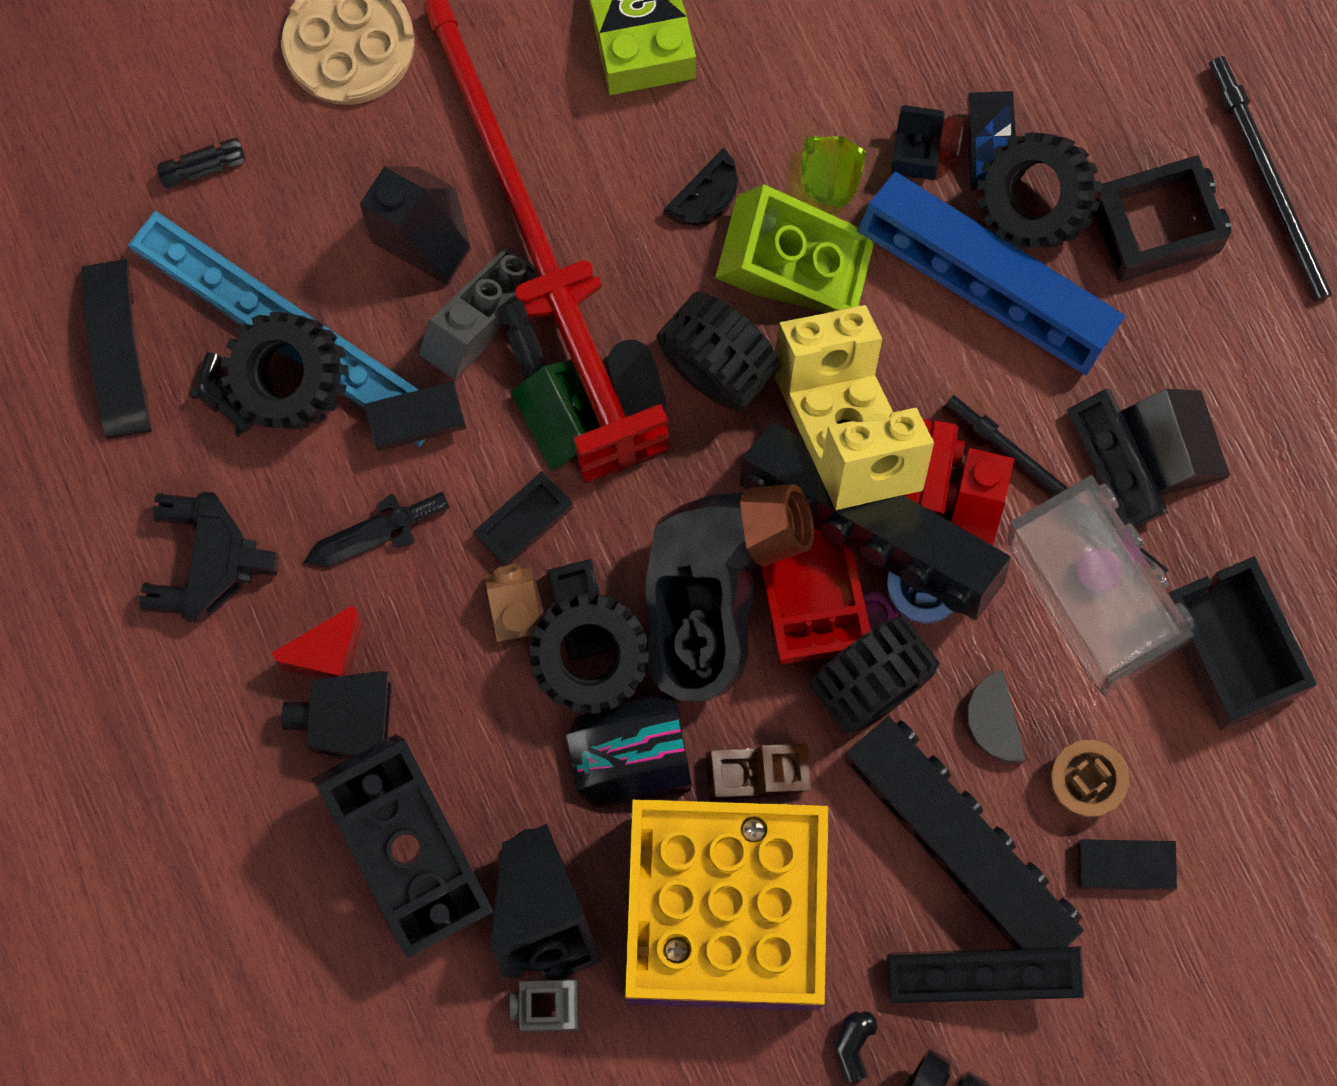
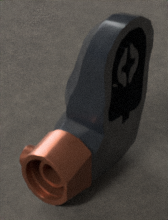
M795 484L752 487L745 489L743 493L713 494L683 504L659 518L654 529L646 577V605L650 632L647 651L649 652L648 671L661 691L680 701H707L726 694L742 678L748 659L747 617L753 600L754 588L751 572L758 565L763 567L807 552L813 545L814 521L807 497L800 487Z

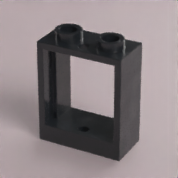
M1199 155L1102 183V192H1096L1095 201H1100L1098 211L1093 212L1119 282L1219 253L1229 239V234H1231L1229 216L1224 208L1219 209L1214 196L1216 184L1213 174L1209 168H1203ZM1187 180L1206 232L1140 252L1121 199Z

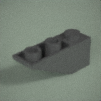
M505 247L429 319L418 355L453 379H456L482 354L503 326L498 312L499 306L517 299L515 291L518 285L539 277L535 266Z

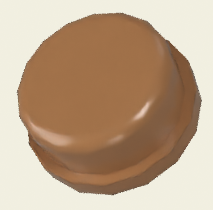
M1095 739L1078 740L1065 747L1054 760L1050 774L1052 791L1058 802L1070 813L1085 818L1101 817L1115 810L1126 797L1130 783L1128 766L1121 754L1109 744Z

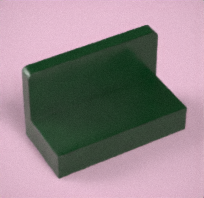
M572 359L542 367L512 390V396L551 470L561 468L577 456L574 437L600 428Z

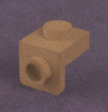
M520 565L499 567L493 571L494 574L485 577L497 642L531 636L540 617L531 568L521 569Z

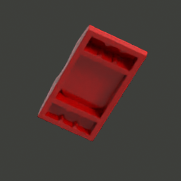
M814 528L813 545L809 551L763 567L759 565L766 594L771 630L780 665L834 657L871 630L854 551L847 546L830 541L821 531Z

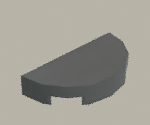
M1001 670L987 676L974 689L966 708L967 729L974 744L978 748L983 749L989 756L997 758L1003 763H1024L1026 759L1004 671Z

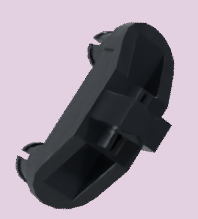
M203 491L197 497L167 495L157 492L154 502L159 503V507L153 506L154 522L193 524L196 533L189 582L184 587L144 582L141 592L146 593V595L140 596L141 612L181 614L182 619H186V622L200 623L213 615L242 588L243 583H251L252 575L277 576L279 566L278 554L273 551L256 549L257 542L255 540L245 539L214 492Z

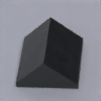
M1165 389L1121 411L1161 496L1230 476L1201 390Z

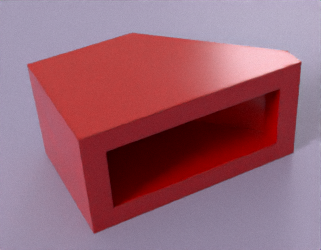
M969 448L963 462L950 522L993 546L1015 458Z

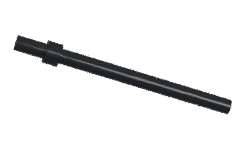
M1217 57L1209 62V66L1221 91L1219 100L1225 113L1231 114L1315 301L1325 300L1333 294L1248 108L1250 99L1244 86L1237 84L1226 57Z
M955 395L945 404L943 409L970 431L969 437L982 447L985 444L988 445L999 455L1015 458L1014 468L1156 584L1169 571V569L998 431L1000 426L986 414L981 417Z

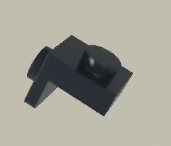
M908 105L901 106L890 174L896 171L902 176L935 180L945 118L944 111Z

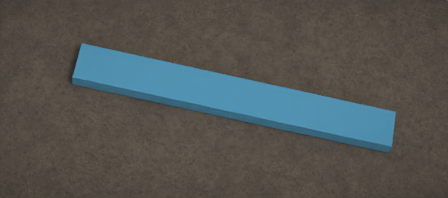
M157 211L152 213L128 244L132 252L240 326L242 324L252 325L251 318L260 314L270 316V312L290 313L314 319ZM323 325V329L330 330L329 328ZM333 332L337 336L334 344L343 346L346 356L340 358V362L342 365H348L349 375H341L340 384L347 385L343 396L366 411V403L418 390ZM286 344L277 350L304 369L301 355L291 344ZM425 440L413 442V444L420 448Z

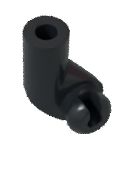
M855 1011L847 1015L833 1039V1049L845 1084L868 1077L860 1050L870 1035H875L878 1026L875 1016L868 1011L860 1013Z

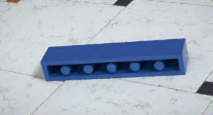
M896 171L868 204L857 232L1086 376L1107 348L1126 316Z

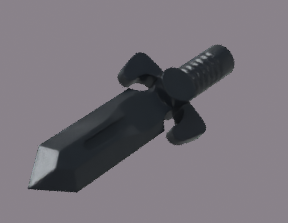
M443 491L408 507H400L396 496L391 494L377 504V510L382 513L387 510H393L392 515L382 517L380 514L317 541L304 563L324 567L332 566L390 540L391 534L397 530H401L402 533L398 537L393 538L392 545L397 548L412 545L415 542L410 530L413 525L425 518L449 509L450 506Z

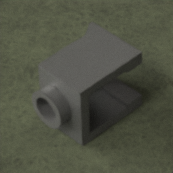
M519 981V993H510V1022H519V1031L521 1033L579 1032L578 981ZM555 993V1017L532 1018V994Z

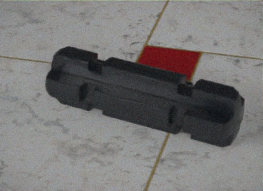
M231 138L220 142L221 147L215 148L213 144L181 155L179 161L174 162L172 158L160 162L157 165V172L161 183L165 188H171L182 184L181 179L188 178V181L223 170L222 165L228 164L230 168L245 161V154L238 138Z
M516 299L499 306L498 312L503 325L508 324L509 326L506 333L518 366L523 364L524 369L521 370V374L525 381L547 364L546 362L541 363L540 358L544 356L531 322L527 323L525 318L529 317L526 306L521 299Z

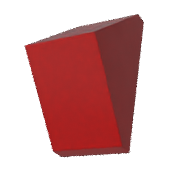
M354 605L275 650L272 652V655L281 669L319 679L349 675L363 621Z

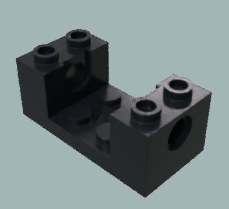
M395 734L311 779L332 821L339 828L378 904L377 907L398 948L407 959L494 912L404 738ZM401 835L414 836L418 842L416 856L406 862L394 859L391 852L394 840Z

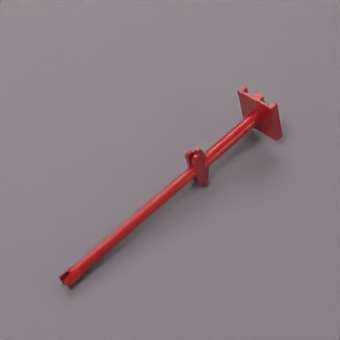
M448 0L425 1L423 7L431 29L439 39L539 275L535 279L518 285L515 291L516 298L524 302L529 315L527 318L553 315L600 425V428L574 437L578 466L585 484L670 451V446L667 442L669 431L666 427L668 419L661 404L631 416H625L578 306L602 288L599 276L594 277L593 266L586 260L560 269L457 28L458 22Z

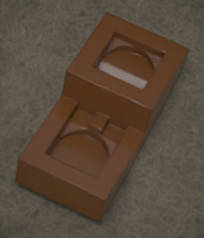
M806 744L761 745L757 749L711 750L706 753L710 800L757 798L811 791Z

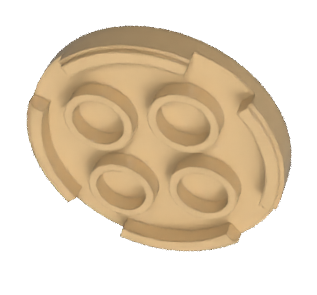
M295 0L290 7V13L286 19L281 40L283 56L294 80L312 96L325 102L339 105L369 102L389 92L407 72L413 58L415 46L411 18L401 0Z

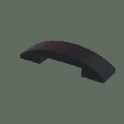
M122 259L82 266V290L87 340L105 437L111 439L151 432L152 426L147 390L142 381L132 310L134 298L128 260Z

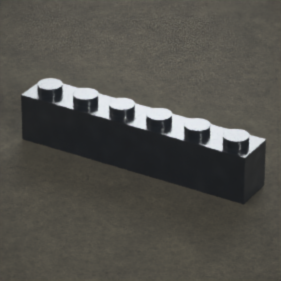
M773 421L742 457L740 485L745 489L797 485L807 497L815 529L821 531L830 541L836 544H843L859 553L870 564L876 567H883L899 576L911 588L923 590L937 598L955 613H963L976 621L1005 583L1011 559L1010 555L904 495L835 510L803 438Z
M888 715L846 752L844 762L1014 949L1067 947L1085 931L1078 924L1082 917L1074 906L1063 897L1058 901L1047 890L1045 886L1049 881L1042 871L1030 861L1025 865L1012 851L1016 848V845L1010 836L999 826L992 829L980 816L984 811L978 801L969 792L964 790L960 794L948 781L951 777L949 770L934 755L927 758L915 745L919 742L917 735L904 721L900 720L895 723Z

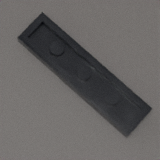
M1082 946L892 952L887 955L890 1003L1084 998L1085 996Z

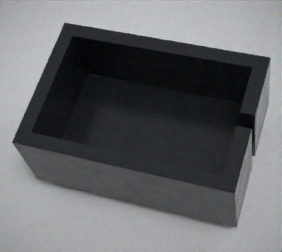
M1255 556L1216 572L1211 579L1206 576L1170 591L1160 603L1220 731L1301 697L1317 685Z

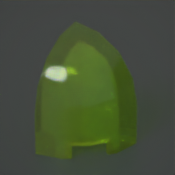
M844 136L806 137L801 159L800 177L805 192L816 202L826 206L841 207L848 204L857 192L866 151Z

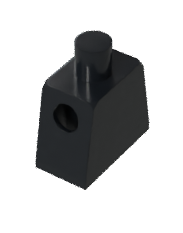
M387 671L315 679L311 682L310 702H283L281 714L282 729L307 731V747L312 753L348 760L388 739L392 679Z

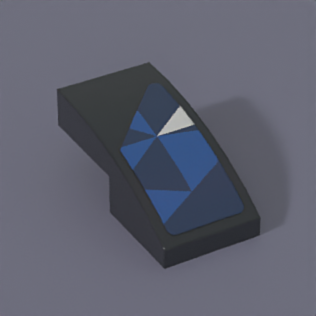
M1013 91L968 93L967 111L970 139L968 158L971 190H977L978 180H985L987 172L982 171L981 168L985 161H993L995 158L991 152L997 146H1006L1008 144L1006 140L1016 136Z

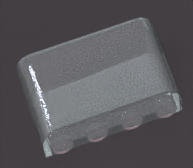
M1093 475L1012 520L1009 526L1007 541L1017 562L1099 692L1103 696H1107L1191 641L1194 637L1191 629L1195 627V624L1182 603L1175 605L1165 589L1169 587V583L1161 568L1155 562L1149 565L1140 551L1144 544L1137 530L1131 523L1124 525L1115 511L1119 506L1110 488L1105 483L1099 486Z

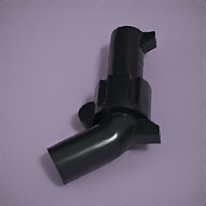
M207 352L199 372L197 387L189 393V396L192 399H200L213 412L219 410L236 426L235 435L239 437L252 428L255 420L245 419L238 413L241 406L231 405L227 396L232 391L228 387H223L221 378L217 379L222 357L218 354Z

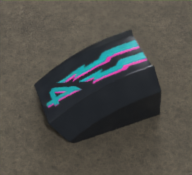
M669 694L622 703L613 709H610V707L601 709V713L591 714L589 712L577 716L566 734L576 790L594 808L691 790L689 765L675 698Z

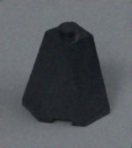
M383 167L360 202L371 243L448 285L471 250L456 188L419 167Z
M547 824L536 829L523 830L514 838L502 842L490 947L503 977L520 978L524 973L523 970L539 971L542 979L560 980L602 962Z

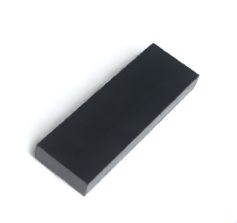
M1104 389L1067 409V413L1123 532L1130 533L1169 513L1111 389Z

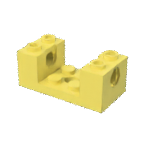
M866 305L780 322L775 352L781 366L774 377L835 510L923 491L934 446V441L917 407L893 412L875 376L882 337ZM839 420H851V422L841 424L836 423Z

